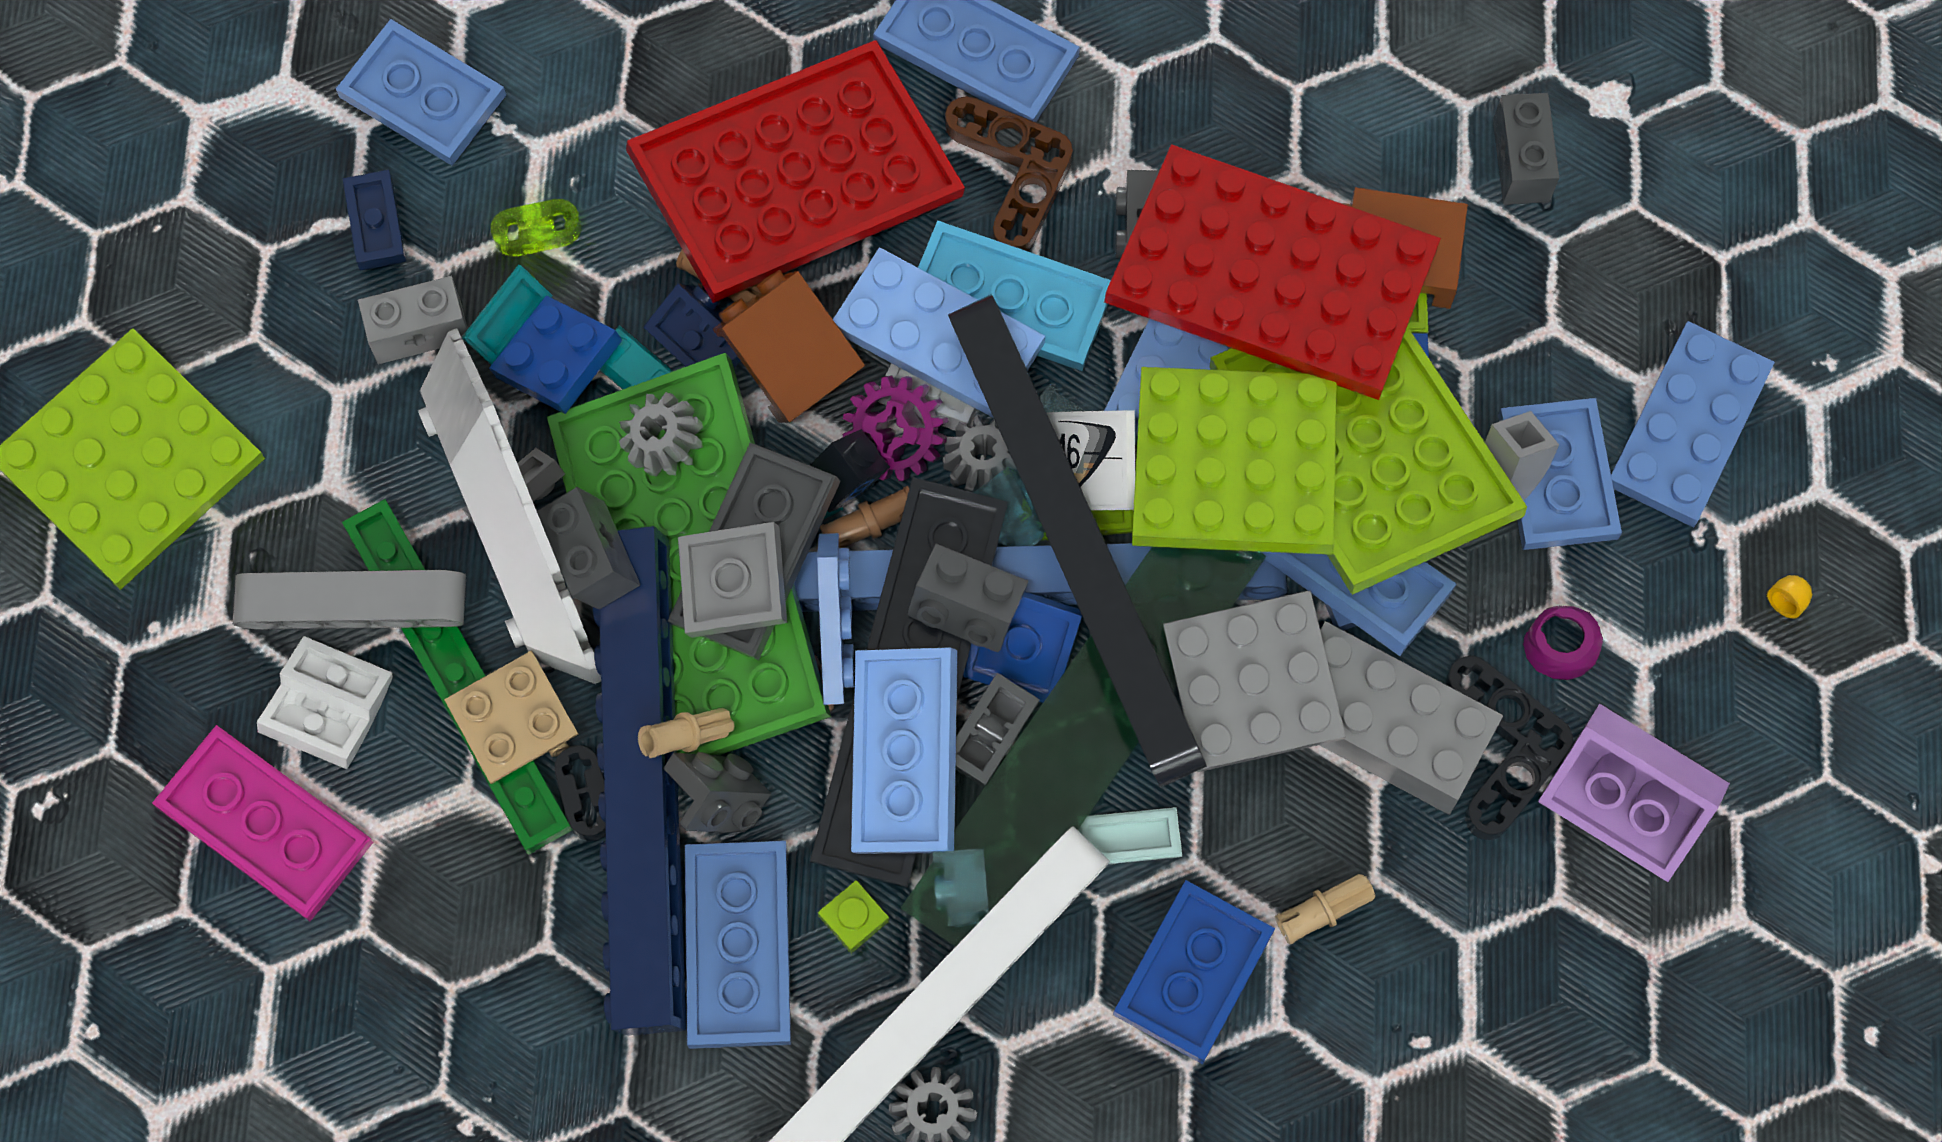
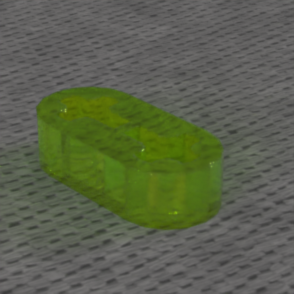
M552 199L509 208L499 212L491 223V235L495 246L502 254L507 256H522L565 247L578 239L581 233V220L576 206L564 199ZM557 215H563L566 221L564 224L565 229L556 231L553 225L554 217ZM517 225L519 232L518 239L509 240L507 233L508 226Z

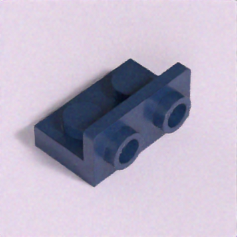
M678 283L643 327L685 367L726 353L731 358L734 368L741 361L725 338L718 337L713 331V328L722 322L718 315L723 311L718 307L721 300L713 303L702 284L691 286Z

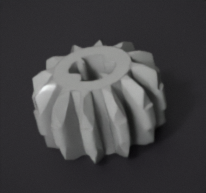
M665 392L660 401L655 395L646 393L645 407L643 408L636 404H629L630 411L634 417L632 420L619 421L620 428L627 433L626 436L619 440L620 447L629 453L628 461L635 468L644 467L646 473L657 477L662 469L668 475L676 476L677 462L679 461L686 465H693V459L688 452L690 449L703 448L702 441L695 436V434L703 429V425L697 417H693L694 408L687 401L678 403V399L673 394ZM664 430L666 433L659 440L656 436L660 431Z
M977 414L973 419L972 428L959 422L955 427L957 437H947V442L944 443L945 451L948 454L943 457V468L946 471L952 472L950 474L951 484L956 487L966 483V491L976 493L978 488L984 489V494L988 497L994 496V486H998L1008 492L1012 488L1011 477H1020L995 420L993 419L990 425H983V420ZM983 454L980 460L975 458V456ZM987 454L992 456L991 459L984 460Z
M933 1067L931 1070V1082L924 1083L922 1074L915 1070L911 1073L912 1083L915 1086L914 1090L901 1083L896 1086L895 1092L906 1102L889 1104L890 1114L905 1117L892 1125L894 1135H901L912 1130L906 1142H919L921 1139L925 1140V1142H953L950 1137L951 1134L960 1140L967 1141L969 1139L970 1131L959 1122L975 1121L977 1112L971 1108L961 1107L973 1099L971 1089H965L954 1094L960 1083L959 1075L954 1073L944 1085L940 1083L941 1069ZM929 1101L939 1102L940 1111L945 1108L947 1110V1114L938 1115L937 1123H927L926 1114L921 1116L918 1114L919 1110H926L928 1108Z

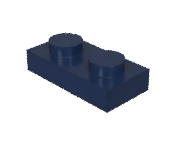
M384 170L342 178L359 270L407 262L390 171Z

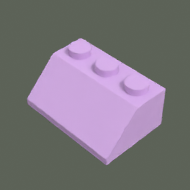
M1599 704L1538 802L1669 882L1719 808L1730 783Z

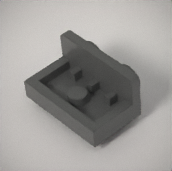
M935 544L915 587L908 616L921 621L929 627L938 628L968 640L973 645L999 652L1024 595L1028 580Z
M698 752L697 754L673 753L663 768L694 800L680 821L681 826L686 831L745 832L759 820L762 813L761 809L772 794L752 774V766L745 759L735 754L724 756L709 755L704 752Z

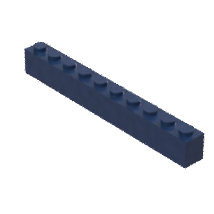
M654 526L618 530L640 586L600 610L593 607L595 622L600 627V645L595 647L594 660L596 670L601 675L602 693L596 697V713L599 722L603 723V742L598 744L597 760L600 770L604 772V791L599 794L598 806L606 829V841H603L600 846L601 865L603 870L607 872V891H604L602 894L601 909L605 921L608 922L609 942H605L603 946L604 967L607 972H610V993L605 995L604 1012L607 1022L611 1024V1030L627 1036L686 1031L678 784L663 769L672 754L677 753V750L655 758H649V756H645L642 753L638 744V732L641 727L667 722L675 718L672 624L668 622L672 612L669 538Z

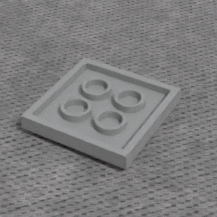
M1311 590L1163 624L1183 713L1207 767L1197 772L1346 738Z

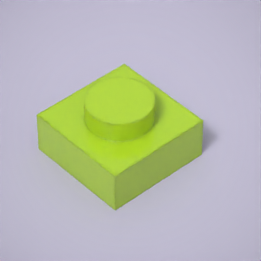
M857 880L818 912V917L851 954L889 922L888 915Z

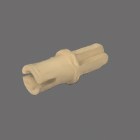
M724 708L695 715L681 712L675 716L674 720L641 727L638 732V744L642 753L645 756H649V758H655L680 749L684 752H693L702 743L727 737L729 732L734 730L735 724L730 717V712Z
M1358 874L1323 893L1319 890L1313 891L1314 897L1281 914L1275 915V920L1282 935H1286L1287 943L1291 945L1298 939L1326 925L1330 927L1336 926V919L1373 901L1375 898L1374 889L1366 876Z

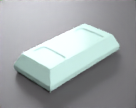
M1176 807L1077 817L1078 831L1110 861L1109 864L1182 857Z

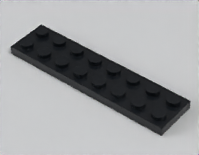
M912 477L866 650L953 648L957 650L958 698L972 643L941 629L929 627L921 621L909 617L908 610L917 582L935 544L988 565H993L1008 508L1007 501ZM853 698L810 863L908 888L917 853L857 854L851 852L854 744Z

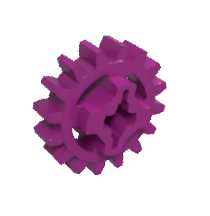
M892 375L882 377L881 388L874 381L866 383L864 389L867 397L857 394L850 399L853 405L858 408L857 411L848 412L843 415L844 420L853 423V430L843 433V437L860 429L863 430L867 437V433H870L877 445L878 452L890 466L879 478L881 480L890 478L893 470H895L898 481L909 478L910 468L917 475L926 472L927 468L923 459L931 462L939 460L941 456L933 447L934 445L947 442V436L938 433V426L948 423V417L936 416L935 410L943 403L942 400L939 398L928 401L925 398L930 387L927 384L920 385L913 390L912 377L910 376L902 377L898 386H896ZM891 396V400L887 401L884 411L871 412V409L879 400ZM914 406H916L920 411L924 423L920 422L919 418L914 412ZM897 419L896 425L903 428V435L894 437L895 431L888 428V421ZM908 444L921 445L911 457L900 460V456L904 454L905 446Z

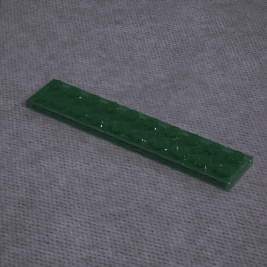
M1152 547L1125 585L1173 692L1177 688V682L1163 624L1231 609L1264 562L1266 555L1260 551ZM1091 635L955 829L954 853H938L901 907L904 913L953 947H956L1072 826L1077 830L1080 829L1139 743Z

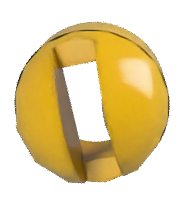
M1788 575L1778 580L1770 588L1767 597L1771 606L1779 614L1795 619L1809 606L1812 599V590L1805 579L1798 575Z

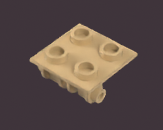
M532 650L444 699L490 784L547 752L550 753L551 757L558 756L563 750L569 748L566 741L579 735Z

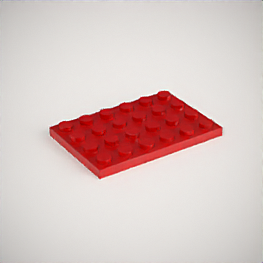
M876 40L627 140L626 143L628 155L713 303L759 284L778 270L782 273L959 199L963 197L965 190L963 183Z
M1171 144L1106 290L1104 303L1292 370L1336 382L1337 386L1379 400L1441 238Z

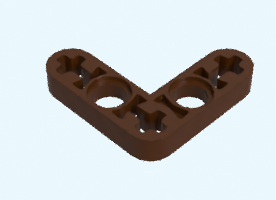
M968 96L959 97L949 104L945 113L946 132L950 138L959 144L1020 168L995 218L993 240L1029 251L1034 245L1071 167L1072 144L1068 137L1061 132L979 99ZM967 113L974 115V123L969 122L965 128L958 125V118L963 119ZM988 120L992 121L989 125L988 137H983V128H987ZM1011 128L1020 133L1022 140L1013 147H1005L999 144L995 137L1002 129ZM1030 138H1034L1035 147L1031 146L1030 155H1027L1025 153L1028 151ZM1052 147L1059 150V157H1054L1051 162L1045 161L1044 153H1048ZM1036 184L1045 190L1046 196L1038 203H1028L1021 198L1019 192L1026 185ZM1018 213L1025 216L1022 221V234L1017 235L1013 241L1006 238V230L1011 231L1018 219Z

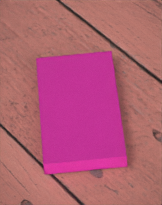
M217 725L152 802L157 809L309 922L374 843L370 837Z

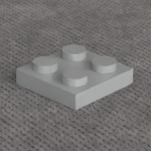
M775 522L678 537L685 634L693 638L787 623L780 529Z

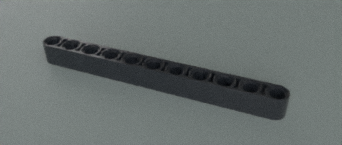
M990 294L949 313L950 322L1159 786L1163 787L1207 767L993 295Z

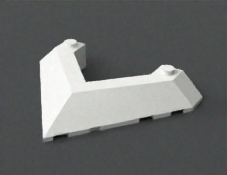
M458 329L448 331L421 387L420 392L426 407L418 410V413L428 436L438 434L450 467L510 607L513 618L506 620L505 623L516 648L525 645L528 652L532 650L539 663L594 684L601 682V675L596 670L593 649L590 647L568 588L565 586L561 570L495 407L490 400L463 339H461Z

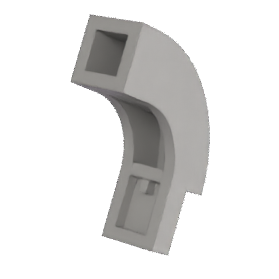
M1532 411L1492 424L1485 444L1523 501L1531 494L1546 474L1559 446L1558 442Z

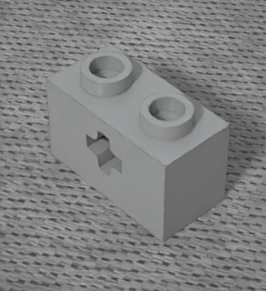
M452 276L358 300L367 340L378 364L440 349L448 331L457 328L462 337L468 329L461 300Z

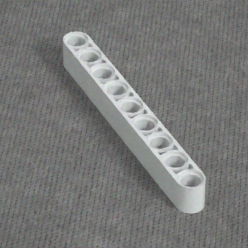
M1072 826L769 1142H844L1087 888L1110 861Z

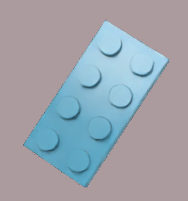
M937 220L918 268L978 300L992 294L1000 312L1045 335V343L1037 356L1083 371L1108 307L1104 300L1111 280Z

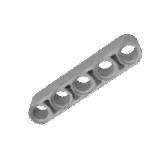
M448 570L237 574L232 624L248 629L462 626L464 624L466 575L461 572Z

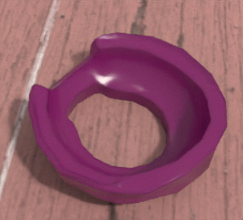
M1560 605L1547 608L1536 618L1524 636L1523 646L1527 660L1536 671L1552 679L1570 680L1580 677L1592 669L1600 655L1603 637L1598 622L1590 612L1574 606ZM1553 616L1570 619L1582 628L1584 641L1581 647L1573 652H1558L1547 643L1541 628Z

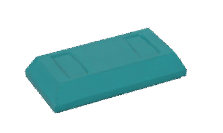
M518 264L461 338L492 365L546 295L552 297L553 295L526 269Z
M620 325L615 330L622 341L600 369L604 375L622 390L673 372L670 367Z

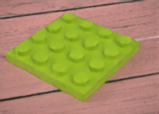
M133 328L0 445V471L119 590L128 584L265 459L260 450Z
M1141 367L1132 546L1332 555L1334 547L1337 383L1305 373Z

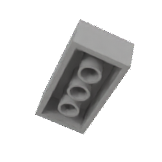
M1325 621L1320 632L1346 738L1321 744L1320 746L1450 815L1503 715Z

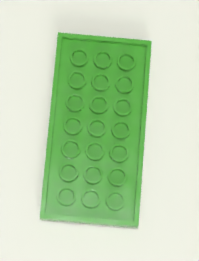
M726 353L570 408L566 414L559 412L547 417L560 468L565 473L563 481L567 493L579 487L603 500L617 531L654 526L669 538L672 610L682 591L678 537L709 532L749 443L755 444L733 363ZM665 392L673 394L678 399V403L687 401L694 408L693 417H697L703 425V429L695 434V436L702 441L703 448L689 450L688 454L693 459V465H686L682 461L677 462L676 476L668 475L662 469L656 477L646 473L644 467L635 468L628 461L629 453L625 452L619 443V440L626 436L627 433L620 428L619 421L633 419L634 415L630 411L629 404H636L640 408L645 407L646 393L655 395L660 401ZM662 430L656 437L660 440L666 432ZM794 584L786 600L787 623L774 626L759 661L703 637L691 638L685 634V630L672 625L675 716L681 712L695 715L724 708L730 712V717L735 724L734 730L729 732L727 737L702 743L693 752H684L680 749L677 750V753L697 754L698 752H704L709 755H722L831 717L829 706L824 705L823 685Z

